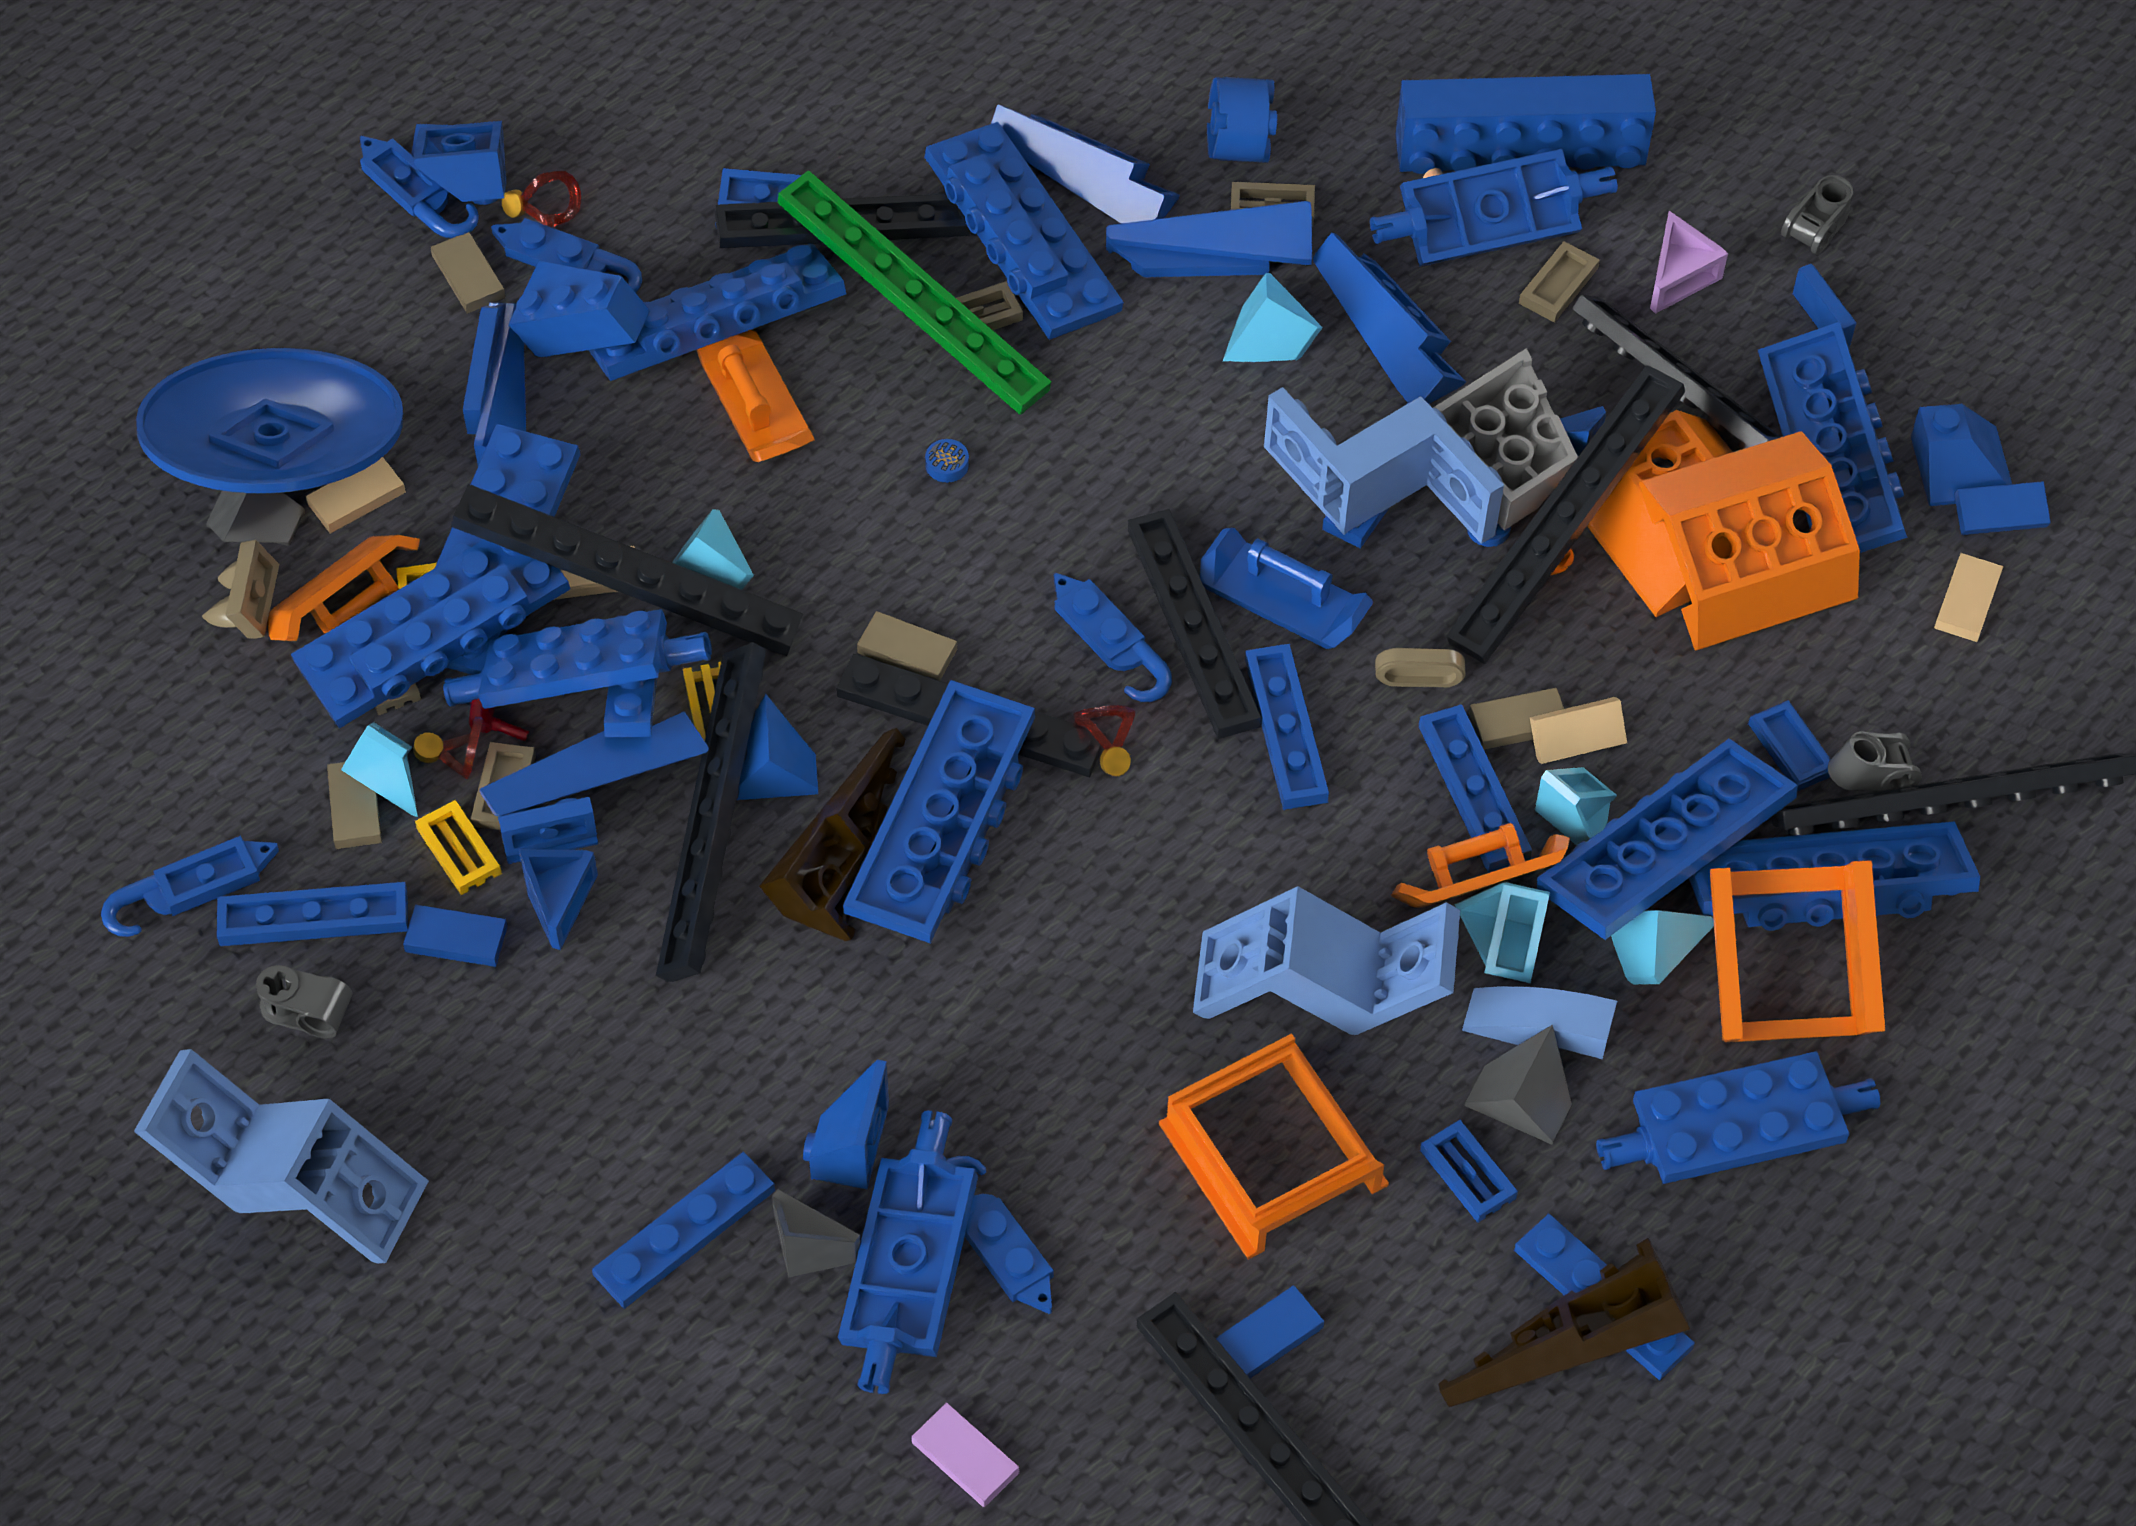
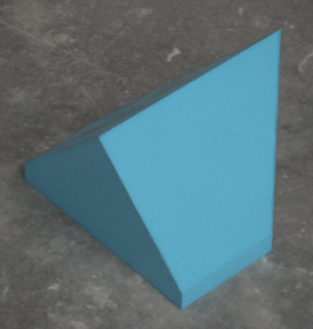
M1265 273L1241 309L1223 361L1268 362L1298 360L1304 355L1323 327L1271 273Z
M712 509L672 562L741 590L754 576L720 510Z
M373 722L366 727L341 770L409 814L418 817L408 761V753L412 746Z
M1584 767L1546 770L1541 777L1535 811L1566 837H1570L1574 844L1578 845L1583 841L1587 842L1605 828L1608 821L1610 802L1617 795Z
M1503 882L1455 904L1456 908L1460 910V916L1486 966L1484 973L1531 983L1550 892Z
M1659 910L1642 912L1611 935L1625 977L1633 985L1660 984L1713 928L1714 920L1711 916Z

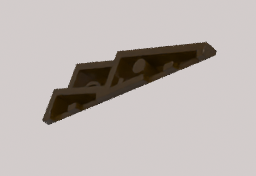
M897 728L882 734L759 885L784 917L844 941H849L853 938L856 929L848 925L850 915L844 914L843 904L886 816L888 806L880 803L884 785L895 782L897 771L889 768L894 747L904 746L906 740Z
M1647 1238L1638 1243L1636 1246L1639 1254L1618 1269L1612 1263L1601 1269V1281L1577 1293L1571 1290L1510 1333L1513 1342L1494 1356L1490 1357L1484 1351L1473 1359L1476 1366L1474 1370L1450 1382L1444 1379L1438 1383L1440 1393L1447 1405L1452 1407L1689 1330L1690 1327L1683 1307L1650 1239Z

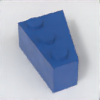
M538 261L523 295L517 301L516 309L508 325L535 356L547 357L635 343L650 310L622 276Z

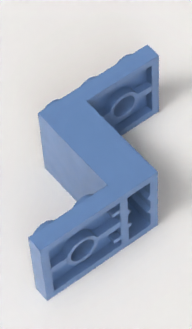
M1283 387L1269 395L1264 448L1321 511L1327 515L1343 535L1427 485L1481 544L1495 536L1504 489L1500 475L1494 468L1487 467L1475 454L1470 442L1463 437H1459L1449 427L1444 415L1437 408H1432L1421 396L1337 446L1332 434L1325 428L1321 429L1314 422L1306 406L1299 399L1294 400Z
M1297 886L1203 931L1193 1013L1202 1018L1210 1019L1271 991L1348 1034L1358 1035L1454 992L1460 910L1446 902L1380 933Z
M192 1049L179 1051L134 1130L136 1134L233 1211L238 1213L307 1209L374 1263L387 1262L429 1182L332 1100L318 1099L259 1105ZM196 1105L201 1108L204 1119L199 1131L191 1123V1112ZM366 1183L372 1186L374 1201L369 1208L365 1205L362 1197L363 1188Z

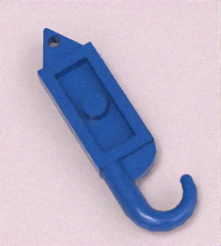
M360 136L363 158L360 159L362 171L413 217L417 216L434 233L444 238H454L473 231L477 226L479 214L477 208L472 203L466 204V209L469 213L466 221L459 224L447 222L439 215L448 203L447 190L414 167L413 156L393 138L386 142Z
M524 218L521 223L491 226L492 234L504 247L507 257L536 267L538 261H544L603 273L608 269L626 276L629 280V286L635 293L640 289L642 273L638 266L629 259L599 249L598 244Z
M1055 573L1054 586L1057 598L1055 600V611L1107 666L1114 670L1126 671L1143 664L1156 678V685L1152 689L1139 691L1131 686H1126L1124 688L1125 694L1140 702H1153L1166 695L1172 684V673L1167 663L1146 643L1145 636L1090 579L1082 582Z
M238 836L154 870V875L122 887L108 896L103 903L101 911L103 925L109 932L117 936L130 937L141 933L142 928L139 925L125 926L117 921L116 915L124 906L144 899L148 906L156 913L163 915L172 914V916H175L214 900L219 896H224L260 881V872L279 852L278 844L243 841L242 837Z
M955 1156L947 1159V1162L954 1166L974 1168L979 1175L986 1173V1167L979 1160L970 1156ZM989 1194L974 1195L965 1232L966 1240L1012 1302L1018 1300L1051 1314L1050 1280L1053 1278L1054 1270L1000 1198ZM1040 1299H1046L1047 1301H1045V1302H1040L1039 1300H1040Z

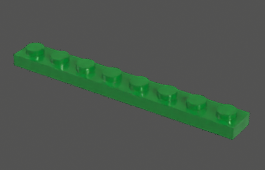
M809 170L778 193V204L1019 415L1050 391L1052 381Z

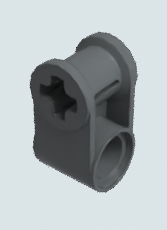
M1829 175L1820 179L1802 202L1798 203L1791 210L1782 226L1781 235L1787 239L1793 237L1811 247V253L1819 256L1848 218L1853 197L1851 183L1838 175Z
M1855 732L1828 764V773L1832 780L1838 786L1851 791H1879L1917 785L1922 779L1921 771L1917 766L1913 765L1908 751L1911 747L1909 737L1903 733Z
M282 965L266 968L259 974L256 980V990L261 998L260 1010L266 1021L304 1031L309 1035L324 1039H331L336 1036L353 995L351 988L338 979L328 976H317ZM283 978H285L286 986L283 984Z

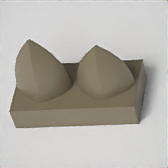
M257 540L241 542L237 560L230 564L218 577V581L223 586L231 589L230 595L218 601L202 615L204 620L214 626L224 628L237 627L247 638L253 639L265 636L279 569V563Z

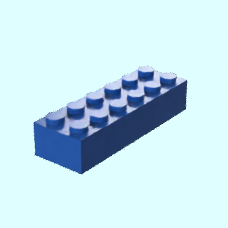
M1650 74L1401 80L1396 126L1400 172L1413 171L1418 174H1424L1433 168H1439L1441 171H1459L1558 149L1563 150L1568 167H1578L1580 169H1591L1599 166L1632 168L1638 165H1646L1656 115Z

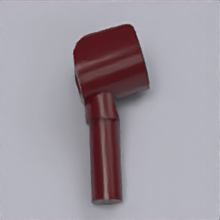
M480 699L472 700L469 712V726L473 731L488 733L491 730L499 731L526 742L530 731L495 718V707L484 709Z

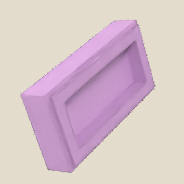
M948 1403L942 1406L912 1435V1444L984 1508L1019 1474V1466Z

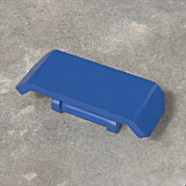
M1224 528L1201 558L1200 579L1206 590L1325 649L1335 648L1349 637L1373 604V600L1367 593L1351 594L1331 584L1332 574L1324 570L1318 571L1269 547L1267 542L1259 538L1252 545L1247 543L1235 528Z

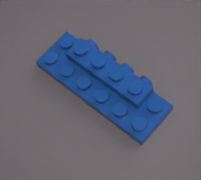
M999 122L926 147L924 158L944 185L948 199L953 204H957L965 216L969 230L973 234L978 235L986 247V252L991 262L998 264L1007 278V283L1012 293L1019 295L1049 340L1101 321L1122 311L1123 300Z
M814 244L798 245L781 255L770 259L756 260L748 267L731 273L715 275L704 283L690 288H679L668 296L651 302H644L650 312L635 343L588 351L608 379L612 381L846 295L844 280Z
M1837 322L1758 349L1782 435L1784 437L1802 431L1831 464L1860 553L1907 538L1896 500L1904 497V492L1897 472L1888 474L1886 464L1894 462L1886 437L1878 439L1875 429L1883 427L1875 402L1867 405L1865 395L1871 394L1872 389L1865 369L1858 371L1855 369L1841 323ZM1806 513L1809 527L1811 530L1812 520L1809 514Z
M483 539L295 651L291 656L340 729L384 701L402 696L411 685L424 677L440 673L447 667L449 662L465 652L471 653L480 649L487 642V639L502 630L518 626L527 615L569 591L571 588L568 580L559 568Z
M950 680L843 904L844 914L931 944L944 913H950L954 902L963 904L966 900L971 886V878L967 877L972 864L980 866L983 863L989 846V840L984 838L989 826L999 827L1006 810V802L1001 800L1007 789L1015 791L1019 785L1023 773V765L1019 764L1018 754L1035 719V708Z
M1727 739L1685 771L1674 774L1667 784L1652 795H1646L1641 798L1636 806L1623 816L1612 819L1601 832L1590 840L1579 843L1568 856L1537 877V889L1550 892L1549 900L1606 940L1796 799L1798 785L1731 739Z
M1953 821L1741 840L1689 877L1702 915L1713 916L1710 869L1730 868L1731 872L1833 867L1844 866L1853 861L1872 860L1876 917L1878 915L1900 914L1905 918H1914L1922 914L1923 911L1931 910L1932 899L1935 895L1979 892L1980 875L1957 825ZM1841 890L1733 896L1734 914L1743 913L1748 927L1762 926L1766 930L1774 931L1782 928L1787 923L1808 922L1812 926L1819 927L1828 924L1832 919L1843 918Z

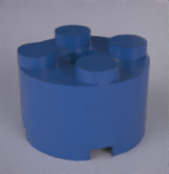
M1235 77L1213 79L1208 102V109H1212L1211 123H1207L1209 158L1221 161L1269 162L1271 143L1268 135L1275 136L1277 129V111L1269 110V104H1272L1274 99L1273 79Z

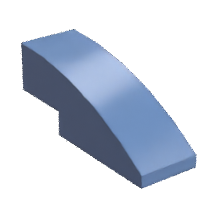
M1508 986L1474 988L1462 1031L1519 1045L1553 1025L1558 1048L1603 1059L1617 1001L1584 993L1548 988Z

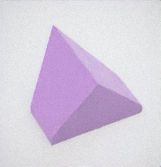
M1671 211L1668 213L1650 309L1655 314L1721 280L1728 253L1721 246Z

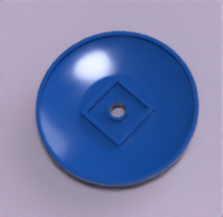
M266 348L238 351L211 357L186 366L167 376L153 387L142 400L137 412L136 427L140 446L148 458L162 470L179 479L199 486L229 492L280 493L323 486L350 477L368 468L386 455L394 446L401 434L404 419L402 401L395 387L383 375L367 365L353 359L322 351L295 348Z

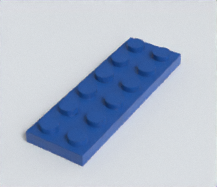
M496 424L471 485L555 517L581 455L578 445ZM452 527L435 568L483 539ZM504 629L487 639V642L480 649L471 653L465 652L449 662L446 668L471 675L481 673L485 665L490 640L506 635L508 629Z

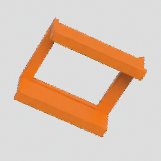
M1872 860L1853 861L1844 866L1737 872H1731L1730 868L1710 869L1722 1039L1724 1042L1855 1036L1885 1031ZM1841 890L1851 1016L1742 1022L1733 896Z
M1292 1033L1168 1096L1167 1117L1159 1121V1125L1248 1260L1265 1251L1266 1235L1268 1232L1363 1182L1371 1194L1389 1186V1182L1383 1175L1384 1164L1377 1161L1295 1043V1037ZM1283 1063L1348 1158V1161L1256 1208L1191 1109Z

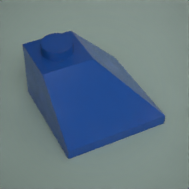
M502 121L419 128L413 157L414 167L462 202L473 201L478 205H487L504 198L506 168Z
M1963 404L1919 407L1911 440L1929 506L1956 504L1954 494L1958 489L2012 484L1995 425Z
M876 1060L820 1116L816 1133L808 1132L803 1150V1160L810 1163L811 1179L868 1189L889 1109L887 1061Z

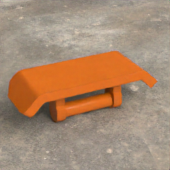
M748 330L696 349L708 378L753 461L761 462L815 440L756 331Z
M402 535L371 536L269 612L267 624L270 640L297 641L301 618L308 612L312 614L320 629L327 633L376 604L385 596L398 591L396 582L387 572L380 559L393 549L416 551L418 550L420 539ZM367 569L374 583L330 614L323 601Z
M1512 823L1501 825L1498 830L1448 846L1440 847L1438 845L1428 848V859L1439 889L1427 891L1401 883L1396 886L1391 896L1411 907L1423 908L1524 876L1559 863L1568 849L1570 837L1558 834L1550 836L1540 856L1528 861L1524 859L1520 842ZM1504 847L1510 863L1509 867L1453 884L1448 870L1449 864Z

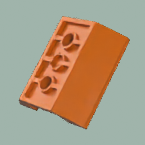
M1675 410L1667 416L1587 525L1655 617L1686 604L1691 599L1665 521L1652 524L1638 482L1733 453L1706 419L1679 410ZM1660 457L1672 461L1674 465L1668 468H1661L1656 466L1652 460ZM1716 535L1712 540V550L1719 558L1727 559L1731 554V544L1724 536Z
M1802 431L1638 482L1652 524L1665 521L1692 602L1691 605L1682 608L1681 611L1695 651L1858 599L1860 549L1832 466ZM1796 510H1803L1811 517L1812 527L1808 533H1802L1795 528L1793 515ZM1716 535L1724 536L1731 544V554L1727 559L1719 558L1712 550V540Z

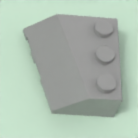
M1527 348L1433 407L1437 408L1444 415L1449 427L1459 437H1463L1470 442L1480 460L1487 467L1494 468L1500 475L1504 489L1497 523L1504 530L1538 509L1578 458L1559 416L1554 415L1546 398L1547 390L1542 380H1538L1532 368V358Z

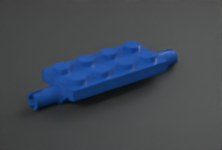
M1558 149L1403 182L1400 185L1405 211L1380 217H1371L1370 229L1371 231L1377 230V234L1372 235L1376 244L1410 236L1414 242L1419 267L1578 233L1582 230L1578 214L1579 204L1582 203L1584 198L1616 193L1618 188L1617 179L1610 180L1611 176H1615L1614 169L1611 166L1581 174L1571 171L1566 165L1563 150Z
M662 609L648 612L635 611L626 616L604 620L591 619L582 624L560 628L553 626L538 632L521 635L508 634L498 639L490 640L485 665L481 673L457 678H446L443 686L444 696L450 707L469 703L474 699H480L483 708L486 709L658 678L659 673L671 671L674 665L711 660V642L706 631L700 634L669 639L665 634L667 621Z
M1815 1051L1636 1091L1633 1103L1640 1124L1636 1132L1607 1139H1598L1596 1148L1599 1158L1604 1157V1160L1601 1161L1604 1170L1645 1160L1646 1164H1653L1657 1167L1663 1184L1846 1143L1849 1131L1842 1115L1868 1109H1878L1880 1107V1095L1878 1089L1871 1090V1088L1876 1086L1872 1078L1833 1087L1829 1083L1819 1055Z
M924 1111L922 1113L915 1149L909 1151L908 1156L901 1160L881 1158L838 1334V1339L842 1345L867 1348L861 1376L857 1384L860 1389L866 1392L874 1393L875 1386H879L878 1394H887L889 1392L896 1354L907 1353L937 1357L978 1180V1175L974 1168L954 1166L948 1163L943 1155L949 1128L952 1125V1118L942 1112L936 1113L935 1120H932V1111Z

